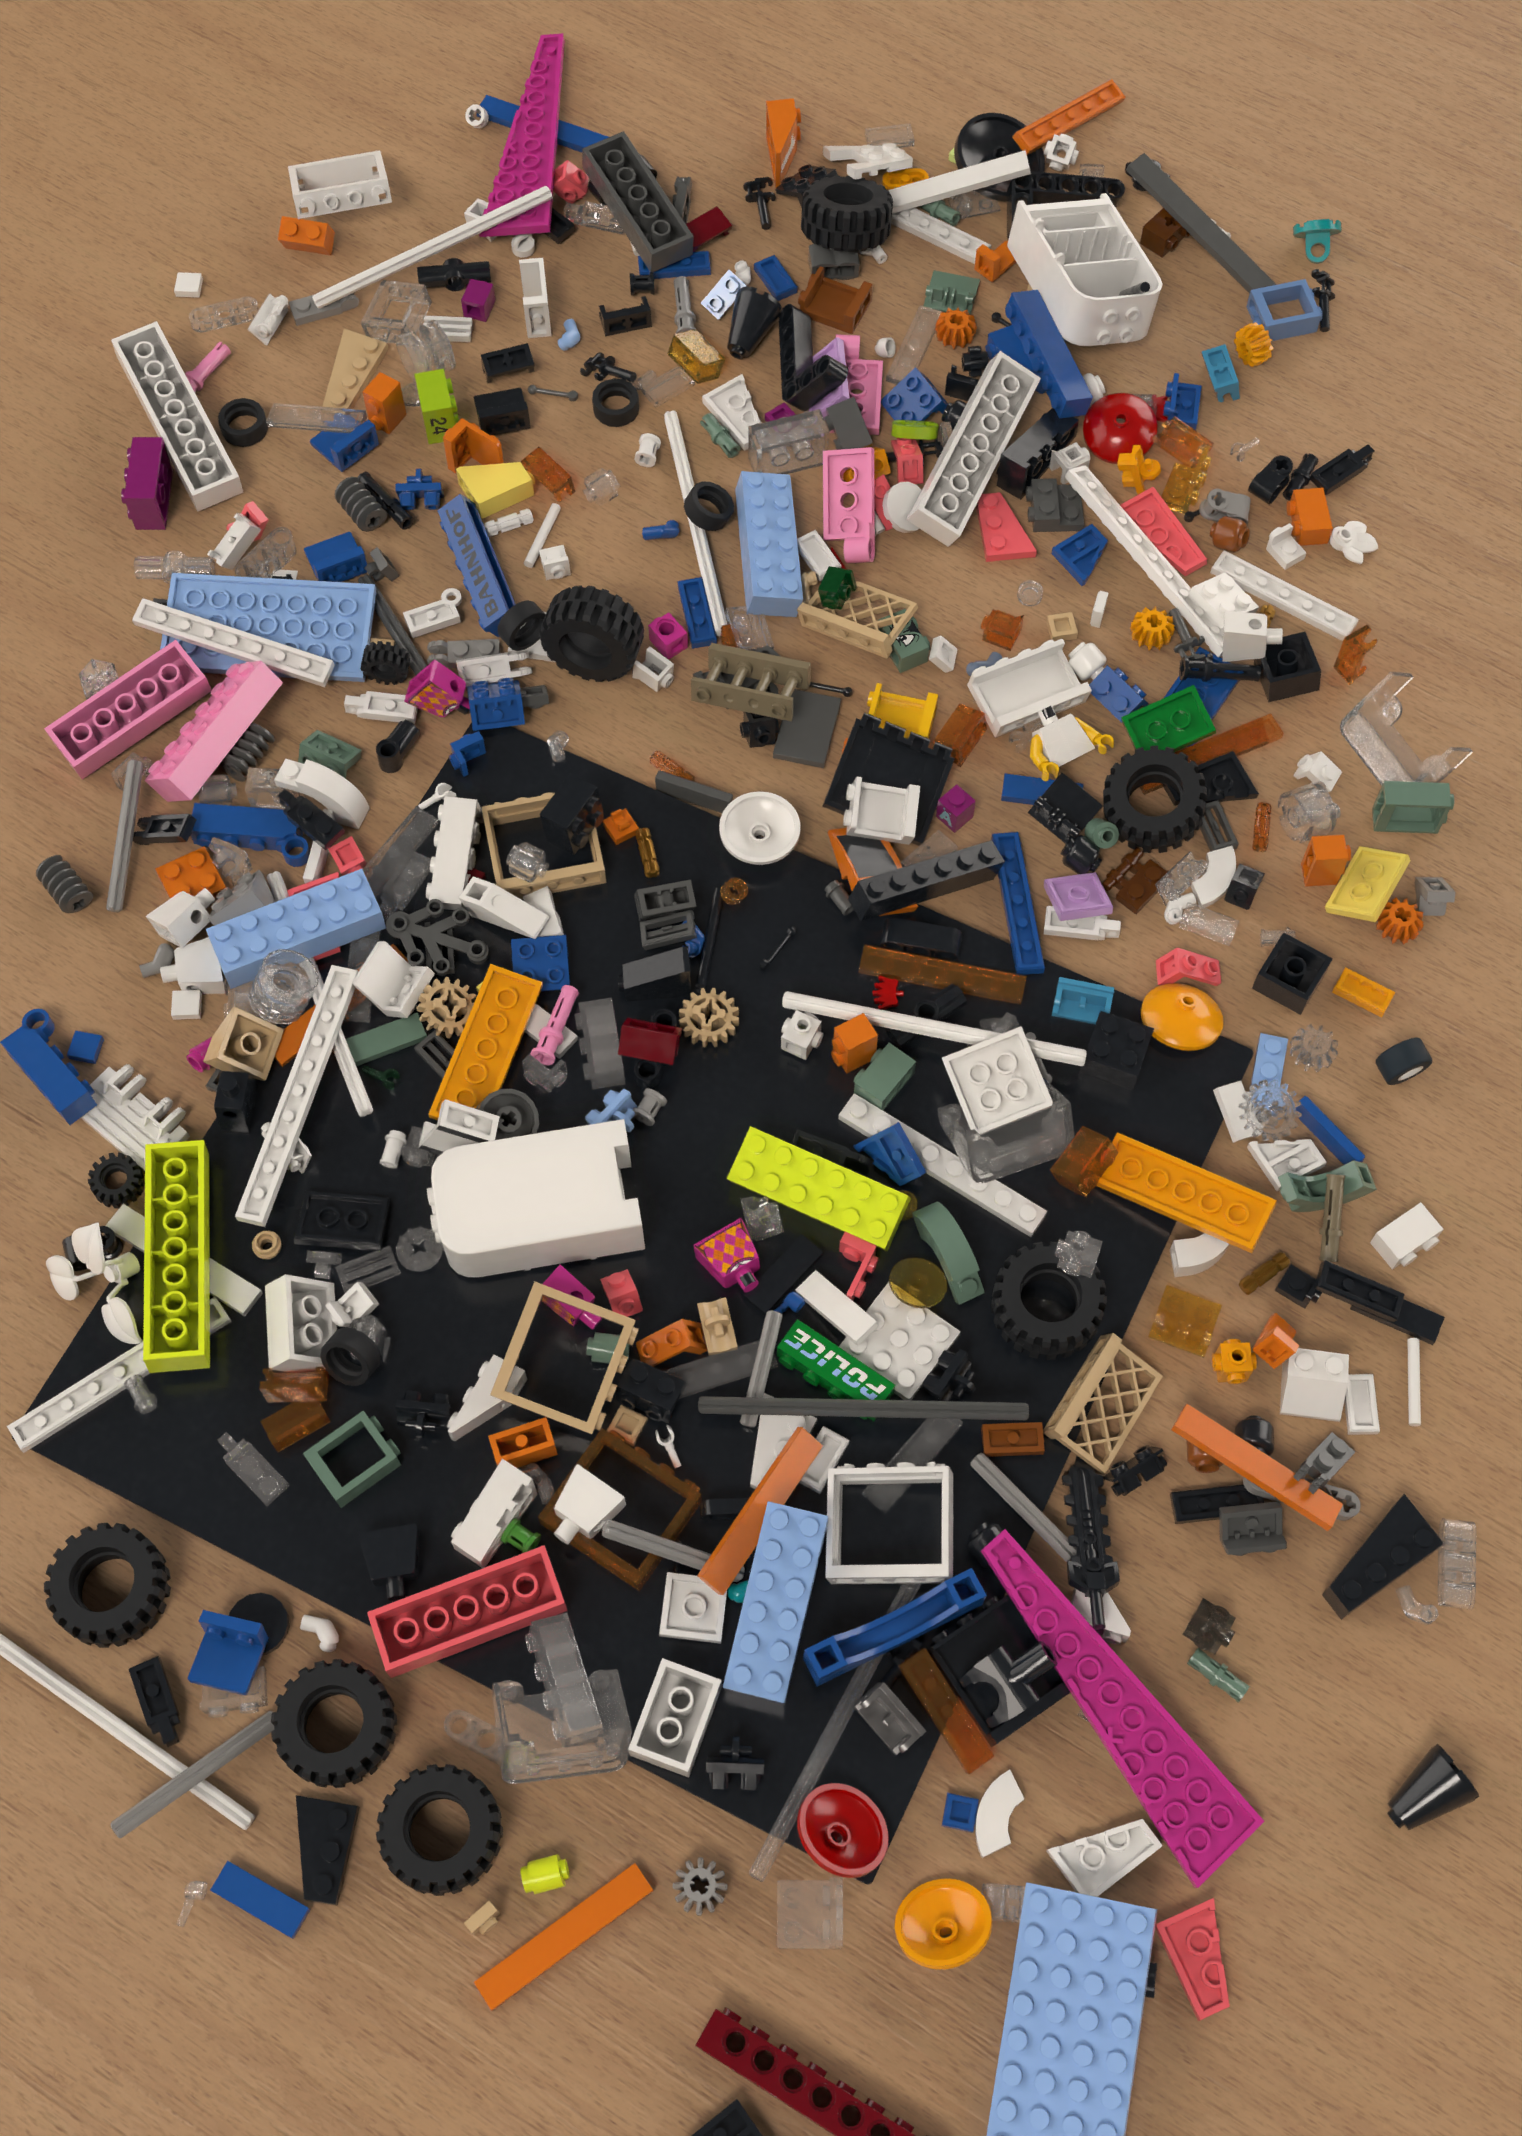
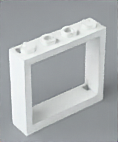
M380 150L288 166L298 219L392 203ZM377 166L378 171L373 172L372 167ZM303 179L304 184L299 185L298 180ZM385 193L386 198L379 199V194ZM308 207L309 212L302 213L301 208Z
M902 1462L898 1463L897 1467H885L881 1463L867 1464V1468H855L852 1464L828 1468L827 1516L829 1520L826 1536V1579L831 1584L942 1583L953 1577V1472L949 1466L929 1462L927 1466L915 1467L913 1463ZM942 1483L941 1564L841 1565L843 1485Z

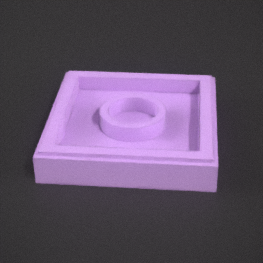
M1096 872L1044 879V889L1060 921L1112 914L1113 905Z

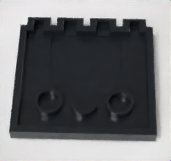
M864 712L861 720L856 718L822 807L844 815L845 810H849L850 800H846L848 784L854 782L856 777H862V782L903 789H907L910 784L920 786L916 830L915 838L911 843L921 847L955 759L950 757L952 748L936 741L932 749L928 748L930 739L914 732H910L908 739L904 738L906 729L887 721L883 729L879 728L882 719Z

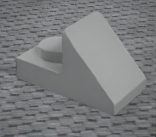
M1415 877L1417 911L1423 912L1425 916L1445 915L1447 902L1455 901V891L1442 877Z

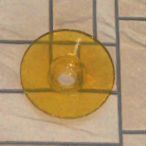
M904 1259L893 1267L889 1276V1285L893 1294L901 1302L911 1307L929 1308L935 1306L944 1298L947 1291V1281L943 1272L935 1264L925 1259Z

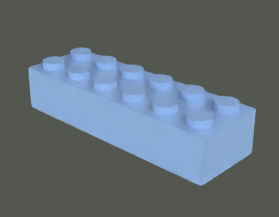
M741 471L735 494L746 613L751 615L797 617V609L803 601L791 477L788 474Z
M359 869L209 927L206 931L230 989H233L386 929V925L363 870Z
M767 1502L723 1688L786 1703L829 1520L828 1516Z

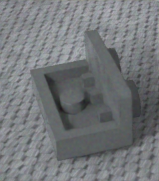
M1279 1501L1219 1508L1220 1541L1226 1554L1242 1556L1252 1552L1263 1551L1271 1553L1287 1548V1542L1282 1534V1506Z

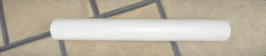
M552 503L524 561L526 567L532 568L534 566L539 550L542 549L561 509L560 505Z
M1418 1338L1407 1339L1409 1426H1420V1343Z

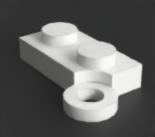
M454 588L446 589L441 595L442 600L403 612L412 638L460 623V616L456 609L462 601L460 591ZM451 595L456 596V599L453 601L447 600Z

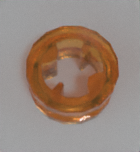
M731 878L721 887V897L726 903L736 905L745 899L748 894V887L742 879ZM733 887V890L737 889L738 894L736 896L735 892L732 894L730 888Z

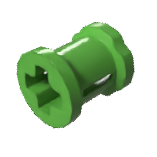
M515 1518L505 1529L501 1542L504 1544L510 1543L522 1551V1553L535 1549L541 1540V1534L538 1532L534 1534L522 1526L518 1518Z

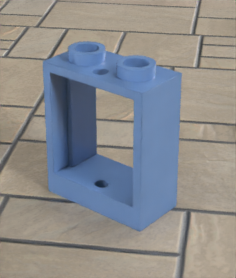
M1306 279L1250 291L1246 307L1253 323L1263 324L1265 331L1269 330V337L1273 339L1272 341L1317 332L1319 322L1322 320V310L1317 306L1312 288H1309ZM1299 299L1305 314L1273 320L1267 305Z

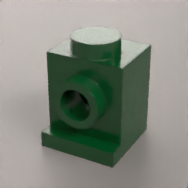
M828 567L818 588L822 607L842 610L845 601L850 598L851 591H855L857 588L853 570Z

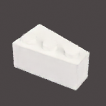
M502 1459L483 1491L472 1504L465 1520L460 1522L452 1532L451 1537L453 1539L451 1543L454 1549L481 1568H485L503 1543L501 1542V1537L507 1526L513 1519H520L537 1496L533 1479Z

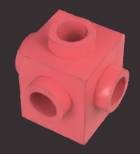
M567 160L555 169L553 192L569 204H573L578 199L584 198L587 194L589 177L583 170Z

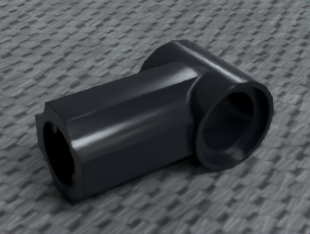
M406 719L400 721L387 739L377 743L376 754L382 771L395 773L401 769L403 757L420 736V730L412 722Z

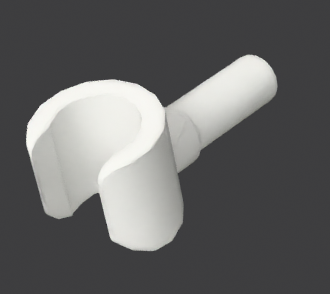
M446 783L438 784L435 794L418 805L421 811L441 799L444 800L445 796L456 797V793L449 791L452 789V786Z
M667 1425L670 1435L666 1439L660 1438L656 1429V1439L659 1444L665 1446L674 1468L682 1466L674 1449V1433L672 1428Z

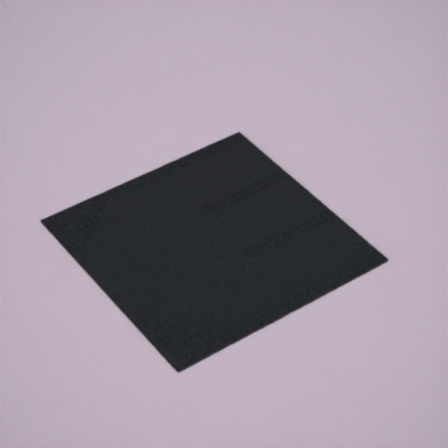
M471 722L464 735L479 731L484 740L486 753L466 762L469 775L464 777L460 769L455 770L448 758L419 804L435 794L437 785L440 783L452 786V789L449 791L456 793L457 798L477 800L480 807L493 805L494 802H510L521 797H537L544 793H555L569 773H572L598 788L604 813L603 820L610 817L611 813L626 808L639 829L648 828L650 830L660 872L657 877L647 878L636 836L616 845L604 828L602 821L596 828L605 869L606 883L552 893L555 910L560 917L563 934L566 935L570 986L575 987L579 992L565 1026L578 1036V1040L560 1059L555 1056L556 1059L552 1065H543L533 1060L530 1055L538 1042L524 1032L501 1088L515 1089L523 1092L534 1102L539 1114V1126L536 1133L588 1125L585 1116L591 1110L596 1109L602 1112L606 1108L603 1100L610 1090L619 1093L623 1089L628 1090L631 1093L633 1102L637 1107L644 1098V1091L640 1090L635 1082L634 1066L637 1058L618 1055L622 1024L627 1018L650 1022L657 1010L669 1009L676 1015L677 1027L680 1028L679 1020L681 1018L679 1017V1009H684L683 1000L691 1001V996L625 1001V992H619L618 975H623L622 964L682 947V945L686 946V941L649 950H645L642 947L640 922L634 898L635 892L638 889L691 880L696 907L693 910L695 919L693 920L705 936L714 888H722L725 891L707 985L704 989L706 993H710L712 988H715L717 995L725 991L726 1000L734 999V1007L739 1009V1015L737 1016L739 1017V1026H734V1036L727 1034L728 1042L725 1043L721 1039L718 1040L717 1047H714L712 1042H708L707 1046L703 1047L701 1040L693 1044L692 1035L685 1037L684 1028H682L677 1057L675 1056L674 1064L666 1065L658 1088L655 1089V1091L666 1098V1105L661 1106L654 1117L655 1123L653 1126L645 1125L633 1117L631 1122L634 1128L631 1132L626 1131L631 1167L620 1169L625 1200L638 1198L645 1249L597 1257L594 1260L585 1259L531 1268L528 1271L519 1270L484 1277H465L458 1274L449 1265L442 1242H436L435 1232L433 1233L430 1215H433L428 1201L427 1188L432 1187V1166L440 1155L418 1149L424 1122L437 1125L438 1120L429 1118L428 1114L443 1079L416 1053L414 1047L417 1044L356 1066L373 1108V1112L364 1117L359 1116L332 1049L299 1136L312 1155L304 1173L301 1174L299 1170L295 1172L286 1170L265 1227L238 1221L235 1215L265 1139L262 1136L261 1127L265 1123L272 1121L296 1057L283 1067L273 1059L267 1079L265 1081L255 1079L259 1087L250 1134L222 1132L216 1117L202 1139L209 1153L210 1258L259 1288L263 1294L246 1316L219 1301L232 1322L210 1335V1368L150 1373L30 1450L371 1627L367 1612L398 1600H388L386 1585L375 1586L371 1581L358 1533L417 1523L421 1531L419 1575L417 1580L404 1582L406 1597L483 1569L454 1549L451 1543L453 1539L451 1535L456 1526L465 1520L472 1504L479 1497L497 1468L488 1436L545 1418V1416L512 1404L456 1441L451 1440L448 1429L436 1428V1431L426 1430L424 1438L421 1439L416 1438V1429H407L406 1425L397 1424V1410L395 1409L397 1399L402 1400L407 1390L418 1391L422 1394V1402L431 1403L433 1395L436 1393L449 1395L451 1416L454 1412L459 1413L464 1405L463 1397L470 1386L474 1387L480 1378L478 1373L485 1361L489 1362L493 1355L502 1359L505 1358L534 1282L543 1284L559 1265L563 1266L595 1296L593 1304L611 1311V1305L600 1279L628 1269L637 1288L643 1311L629 1316V1318L636 1320L633 1327L639 1330L633 1345H630L628 1363L625 1364L622 1374L615 1373L612 1381L615 1385L618 1384L632 1358L640 1361L636 1347L637 1341L680 1319L701 1323L697 1304L713 1302L726 1297L738 1350L710 1356L708 1351L700 1355L684 1351L654 1366V1368L686 1382L685 1388L672 1411V1418L669 1423L654 1421L646 1413L634 1408L631 1410L648 1419L635 1445L632 1446L608 1434L607 1429L621 1405L616 1400L615 1390L611 1402L605 1400L601 1412L606 1413L600 1431L594 1429L593 1433L589 1434L547 1418L558 1455L517 1468L533 1479L537 1491V1496L519 1519L521 1521L520 1524L534 1534L536 1532L541 1534V1540L536 1548L545 1545L568 1611L440 1659L437 1662L806 1854L808 1853L802 1845L797 1828L798 1812L803 1800L811 1791L821 1785L840 1783L854 1787L867 1795L882 1813L887 1825L889 1848L958 1696L933 1659L930 1662L925 1660L917 1670L919 1673L918 1677L914 1674L910 1676L908 1674L909 1670L904 1668L902 1675L890 1690L922 1725L926 1732L903 1753L900 1751L897 1755H894L853 1707L877 1682H880L894 1663L882 1654L826 1683L816 1686L803 1660L805 1649L834 1635L850 1631L883 1617L919 1598L941 1583L831 1584L826 1579V1528L786 1703H781L723 1688L743 1603L730 1600L728 1595H726L721 1644L659 1636L667 1572L674 1573V1561L602 1536V1529L591 1539L578 1531L571 1542L566 1544L554 1535V1532L563 1521L556 1515L554 1507L575 1466L579 1464L625 1497L626 1505L612 1519L613 1521L672 1541L680 1539L686 1546L712 1554L734 1520H702L700 1518V1502L709 1499L750 1498L755 1489L750 1487L760 1415L758 1416L756 1426L748 1427L740 1423L742 1414L700 1413L698 1401L701 1396L746 1397L765 1316L744 1299L746 1292L743 1291L738 1282L729 1288H724L707 1271L695 1256L694 1244L741 1218L759 1257L760 1269L753 1273L758 1280L790 1245L803 1234L824 1252L823 1256L782 1298L772 1311L784 1302L789 1293L796 1292L795 1289L815 1270L847 1295L862 1262L850 1261L843 1256L842 1252H839L840 1240L845 1232L734 1184L727 1179L750 1126L790 1144L798 1129L851 1149L850 1151L870 1158L869 1165H863L847 1158L845 1168L861 1172L865 1177L902 1192L911 1198L888 1251L879 1247L876 1248V1257L879 1258L876 1268L872 1274L867 1272L863 1280L867 1282L865 1290L860 1299L855 1297L853 1302L866 1312L887 1283H892L961 1331L960 1336L948 1351L957 1354L959 1349L968 1353L967 1359L972 1363L971 1371L975 1374L971 1382L975 1385L976 1390L972 1395L964 1392L960 1399L953 1396L951 1401L1027 1403L1029 1405V1418L1027 1420L877 1417L875 1421H872L869 1418L865 1420L860 1417L813 1416L817 1418V1422L811 1435L816 1439L822 1427L825 1426L850 1440L835 1468L837 1466H844V1464H852L855 1468H867V1464L881 1463L885 1467H897V1464L902 1462L913 1463L915 1467L927 1466L929 1462L949 1466L953 1472V1577L972 1568L987 1595L983 1604L996 1595L1001 1600L1004 1598L1006 1590L992 1568H983L967 1548L970 1541L968 1536L984 1522H987L989 1525L997 1523L1003 1530L1006 1529L1025 1551L1034 1533V1529L970 1464L974 1457L979 1453H983L982 1424L1042 1422L1043 1429L1045 1428L1099 1337L1114 1333L1123 1339L1177 1222L1174 1219L1093 1185L1092 1179L1117 1132L1201 1168L1224 1120L1213 1090L1241 1081L1252 1059L1253 1051L1223 1036H1219L1212 1045L1194 1051L1169 1047L1151 1036L1133 1090L1080 1073L1081 1066L1042 1059L1047 1074H1050L1052 1077L1051 1083L1047 1084L1046 1087L1054 1106L974 1138L942 1061L943 1057L973 1045L920 1035L899 1049L916 1061L915 1073L883 1111L1045 1209L1047 1214L1033 1236L1029 1237L927 1173L899 1186L886 1172L881 1171L873 1164V1158L864 1151L859 1153L855 1150L854 1145L868 1137L838 1119L840 1112L854 1094L855 1083L853 1081L855 1076L862 1068L866 1070L871 1064L869 1062L847 1074L842 1066L838 1067L835 1064L831 1055L833 1051L834 1028L848 1020L811 1013L821 1021V1032L824 1033L819 1047L817 1049L813 1047L808 1058L804 1060L781 1049V1036L783 1035L781 1030L783 1024L788 1017L792 1019L796 1011L782 1006L785 992L788 991L878 1009V1006L882 1004L874 1003V999L879 997L873 996L872 991L880 990L874 987V983L882 982L878 979V976L881 975L890 979H897L899 982L897 991H904V996H896L898 1000L897 1007L884 1010L907 1014L915 1008L919 1001L930 999L953 983L962 990L967 1004L941 1022L1002 1034L1022 1026L1025 1035L1029 1032L1034 1033L1038 1041L1087 1050L1095 1024L1051 1016L1059 977L1099 985L1103 984L1044 958V973L1016 975L1011 944L917 904L918 907L914 912L876 916L860 921L854 910L844 916L833 900L826 897L825 888L829 883L838 880L839 883L842 882L844 884V889L849 896L852 893L848 879H842L839 869L795 850H792L783 859L770 864L756 865L743 862L730 854L723 845L719 831L720 817L511 726L473 731ZM443 799L422 811L419 806L416 807L368 882L382 912L385 925L392 913L402 911L411 914L425 908L429 902V899L426 898V887L428 882L432 883L433 873L430 872V861L432 856L436 857L437 847L434 846V835L436 830L440 831L441 821L438 820V809L440 804H444ZM540 817L493 826L504 879L594 862L589 839L583 848H579L576 854L572 855L547 841ZM483 822L479 823L480 842L473 845L476 856L474 869L484 872L486 874L485 881L496 885L485 824ZM761 835L756 836L757 839H763V838H764V837L761 836ZM433 906L430 908L432 912H437L440 909L433 908ZM444 909L441 916H431L416 925L425 927L427 922H430L432 925L452 916L454 910ZM463 913L456 916V919L459 921L466 918V915ZM469 914L470 920L465 926L453 928V937L470 943L475 940L485 942L489 950L487 961L482 964H474L468 959L466 953L454 950L455 974H447L445 976L434 975L430 981V986H432L435 979H438L441 984H443L445 977H449L452 984L459 979V986L461 988L466 985L470 986L467 993L475 994L477 997L476 986L483 982L490 964L513 972L511 939L530 937L472 917ZM888 918H900L960 930L963 936L958 960L954 963H944L888 953L880 948V941L885 920ZM397 921L395 927L402 928L405 922ZM684 921L678 922V923H674V924H670V925H666V926H676V925H680V924H682ZM789 926L795 927L797 931L795 936L787 940L765 971L760 969L761 962L769 956L786 934V929ZM662 927L647 930V932L659 930ZM383 929L340 946V952L319 959L316 965L325 984L331 965L359 971L379 941H385L390 946L394 944L407 958L405 947L401 939L392 937L387 929ZM411 935L416 949L421 950L425 958L421 966L426 967V946L421 938ZM443 946V958L448 960V947ZM475 947L473 948L472 952L474 954H480L483 949L481 947ZM701 953L696 957H689L691 993L694 992L697 996L701 995V989L695 986ZM414 954L411 957V961L417 962L421 956ZM306 979L276 1026L285 1029L315 1005ZM1114 989L1110 1014L1144 1025L1141 1018L1143 1002ZM561 990L541 991L536 1004L551 1015ZM438 993L431 998V1001H433L434 998H439L441 994ZM367 999L344 1018L341 1029L345 1039L401 1018L386 1016ZM420 1001L416 1003V1008L411 1013H418L419 1017L423 1014V1012L417 1011V1007L421 1003ZM712 1011L710 1012V1015L708 1016V1018H707V1020H706V1024H708V1020L710 1019V1017H711V1015H712ZM928 1013L920 1015L921 1018L930 1019L933 1017L931 1014ZM464 1015L456 1017L455 1022L462 1020ZM422 1022L427 1036L436 1030L435 1028L426 1030L428 1022ZM872 1025L878 1035L877 1050L879 1048L883 1050L888 1043L892 1044L885 1032V1027ZM442 1031L440 1035L455 1050L460 1036L458 1037L453 1031L451 1037L447 1038L445 1032ZM435 1039L431 1041V1043L450 1061L452 1057L437 1043V1041ZM425 1046L423 1049L446 1072L447 1067ZM644 1072L643 1074H641L642 1077L646 1078L651 1077L653 1075L652 1072ZM504 1120V1121L502 1122V1124H503L505 1127H507L508 1124H507V1122ZM391 1130L404 1133L407 1144L402 1148L396 1169L380 1164V1159L387 1142L385 1136ZM305 1190L390 1197L391 1207L381 1252L295 1244L294 1235ZM937 1201L950 1212L962 1230L980 1270L977 1272L985 1293L960 1305L954 1300L946 1275L935 1252L928 1243L921 1239L912 1212ZM272 1231L280 1237L282 1247L278 1255L271 1259H261L255 1255L252 1249V1242L258 1233ZM1050 1241L1059 1242L1060 1248L1066 1249L1067 1245L1076 1248L1074 1253L1078 1256L1082 1253L1090 1258L1088 1265L1090 1267L1096 1265L1101 1272L1098 1279H1102L1105 1282L1106 1290L1104 1295L1107 1297V1303L1095 1336L1092 1340H1088L1086 1347L1081 1351L1075 1349L1072 1356L1063 1358L1061 1354H1057L1055 1360H1046V1355L1039 1354L1038 1359L1029 1357L1030 1351L1023 1349L1021 1353L1014 1349L1015 1342L1012 1340L1006 1342L1001 1336L1002 1328L997 1329L993 1321L995 1314L991 1313L992 1292L1000 1268L1004 1267V1263L1010 1255L1016 1256L1018 1249L1026 1246L1031 1250L1033 1243L1042 1242L1043 1246H1049ZM265 1243L263 1249L271 1248L272 1243ZM133 1246L130 1252L137 1258L140 1271L127 1278L129 1283L123 1286L115 1297L124 1300L131 1309L138 1334L143 1340L144 1253ZM285 1274L334 1283L335 1301H338L356 1282H363L379 1305L357 1327H340L337 1325V1330L353 1328L367 1335L379 1350L381 1357L379 1367L364 1384L359 1386L345 1385L337 1381L326 1369L299 1373L269 1370L265 1285ZM1034 1281L1026 1285L1021 1292V1301L1026 1310L1034 1317L1043 1321L1059 1322L1073 1315L1076 1308L1075 1300L1069 1290L1055 1281ZM110 1282L25 1415L138 1345L122 1342L113 1336L106 1327L102 1316V1306L108 1304L106 1298L118 1283ZM540 1302L516 1363L517 1367L525 1370L527 1381L518 1396L587 1422L609 1366L607 1363L592 1362V1356L586 1355L588 1338H594L595 1332L621 1335L624 1326L604 1318L593 1330L581 1320L575 1326H572L543 1302ZM806 1302L797 1313L788 1308L782 1313L780 1329L764 1393L774 1398L832 1399L827 1394L828 1390L819 1384L818 1386H813L803 1378V1373L795 1368L790 1370L782 1365L778 1360L777 1346L797 1319L838 1347L846 1336ZM339 1348L347 1360L357 1366H362L353 1353L344 1348ZM937 1365L932 1373L941 1377L945 1370ZM1105 1377L1099 1382V1387H1101ZM922 1385L911 1401H935V1398L925 1391ZM894 1393L890 1400L903 1399ZM1089 1401L1085 1405L1086 1417L1094 1401ZM364 1411L368 1418L375 1416L384 1429L380 1433L384 1440L388 1441L391 1438L401 1452L397 1456L401 1466L340 1508L303 1453ZM667 1425L672 1428L674 1433V1449L682 1466L674 1468L665 1446L659 1444L656 1439V1429L659 1437L666 1439L670 1435ZM1081 1425L1073 1426L1067 1435L1074 1443L1080 1433ZM363 1427L321 1458L341 1487H343L384 1458L385 1454L367 1429ZM1043 1434L1045 1449L1043 1455L987 1457L1042 1513L1071 1452L1070 1449L1057 1439H1050L1045 1434ZM828 1481L820 1494L798 1483L784 1505L827 1516ZM942 1483L843 1485L841 1565L941 1564ZM502 1543L486 1567L520 1555L522 1551L510 1543ZM756 1547L743 1565L745 1570L742 1580L739 1582L733 1581L731 1584H738L749 1580ZM680 1563V1574L697 1576L701 1571ZM979 1606L915 1638L922 1644L920 1649L924 1652L934 1645L931 1639L946 1629L951 1634L959 1628L956 1622L971 1612L976 1617L984 1609L982 1606ZM906 1642L889 1652L893 1657L896 1656L900 1660L911 1650L912 1644ZM914 1652L907 1663L913 1666L920 1655ZM662 1658L722 1681L719 1697L689 1777L630 1756L628 1751ZM733 1736H739V1746H752L751 1756L739 1755V1757L764 1758V1774L760 1776L758 1790L741 1789V1773H729L728 1789H712L709 1777L710 1772H706L707 1756L732 1757V1755H720V1745H733ZM881 1863L869 1874L854 1879L863 1884L870 1885L874 1881Z

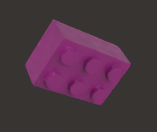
M132 437L131 448L127 449L129 465L124 470L126 486L121 490L122 503L126 504L128 518L132 519L136 530H166L174 469L163 437Z

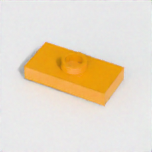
M1346 967L1332 993L1381 1018L1396 993Z

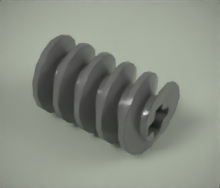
M346 478L337 486L334 496L336 501L346 511L347 515L352 518V521L357 524L360 530L365 532L373 531L385 522L387 512L381 507L380 503L376 502V498L365 488V485L359 482V478Z
M251 723L221 761V767L235 780L244 782L245 777L241 772L248 775L251 773V769L247 764L256 767L257 761L253 757L262 759L264 755L259 749L268 751L270 747L265 741L274 743V736L260 725Z
M54 855L45 859L38 866L36 877L42 882V885L47 889L60 909L65 913H75L86 908L93 900V894L91 891H88L81 878L76 876V872L71 868L69 862L62 861L61 855Z

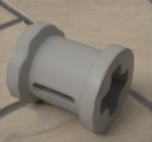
M647 1088L643 1093L644 1098L639 1106L633 1108L635 1112L634 1118L645 1125L653 1126L655 1123L654 1117L661 1106L666 1105L667 1100L657 1091Z

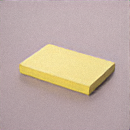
M1359 846L1326 903V912L1376 922L1410 863L1409 855Z

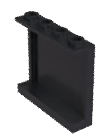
M996 1595L981 1605L984 1609L982 1613L974 1617L971 1612L956 1622L959 1626L957 1630L949 1634L947 1629L931 1639L934 1645L927 1650L991 1747L1007 1738L1070 1693L1054 1667L1031 1683L1041 1699L1014 1718L990 1728L985 1720L993 1715V1712L999 1705L997 1690L987 1682L970 1683L964 1688L960 1684L959 1680L971 1668L1005 1644L1015 1659L1039 1643L1009 1595L1001 1600Z

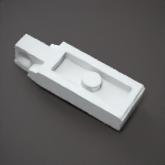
M366 691V694H361L360 697L346 695L344 701L346 713L356 714L357 717L391 722H400L406 719L415 724L418 708L404 702L406 695Z
M1047 906L1044 935L1097 941L1105 940V938H1119L1121 921L1108 920L1105 915L1060 921L1053 906Z

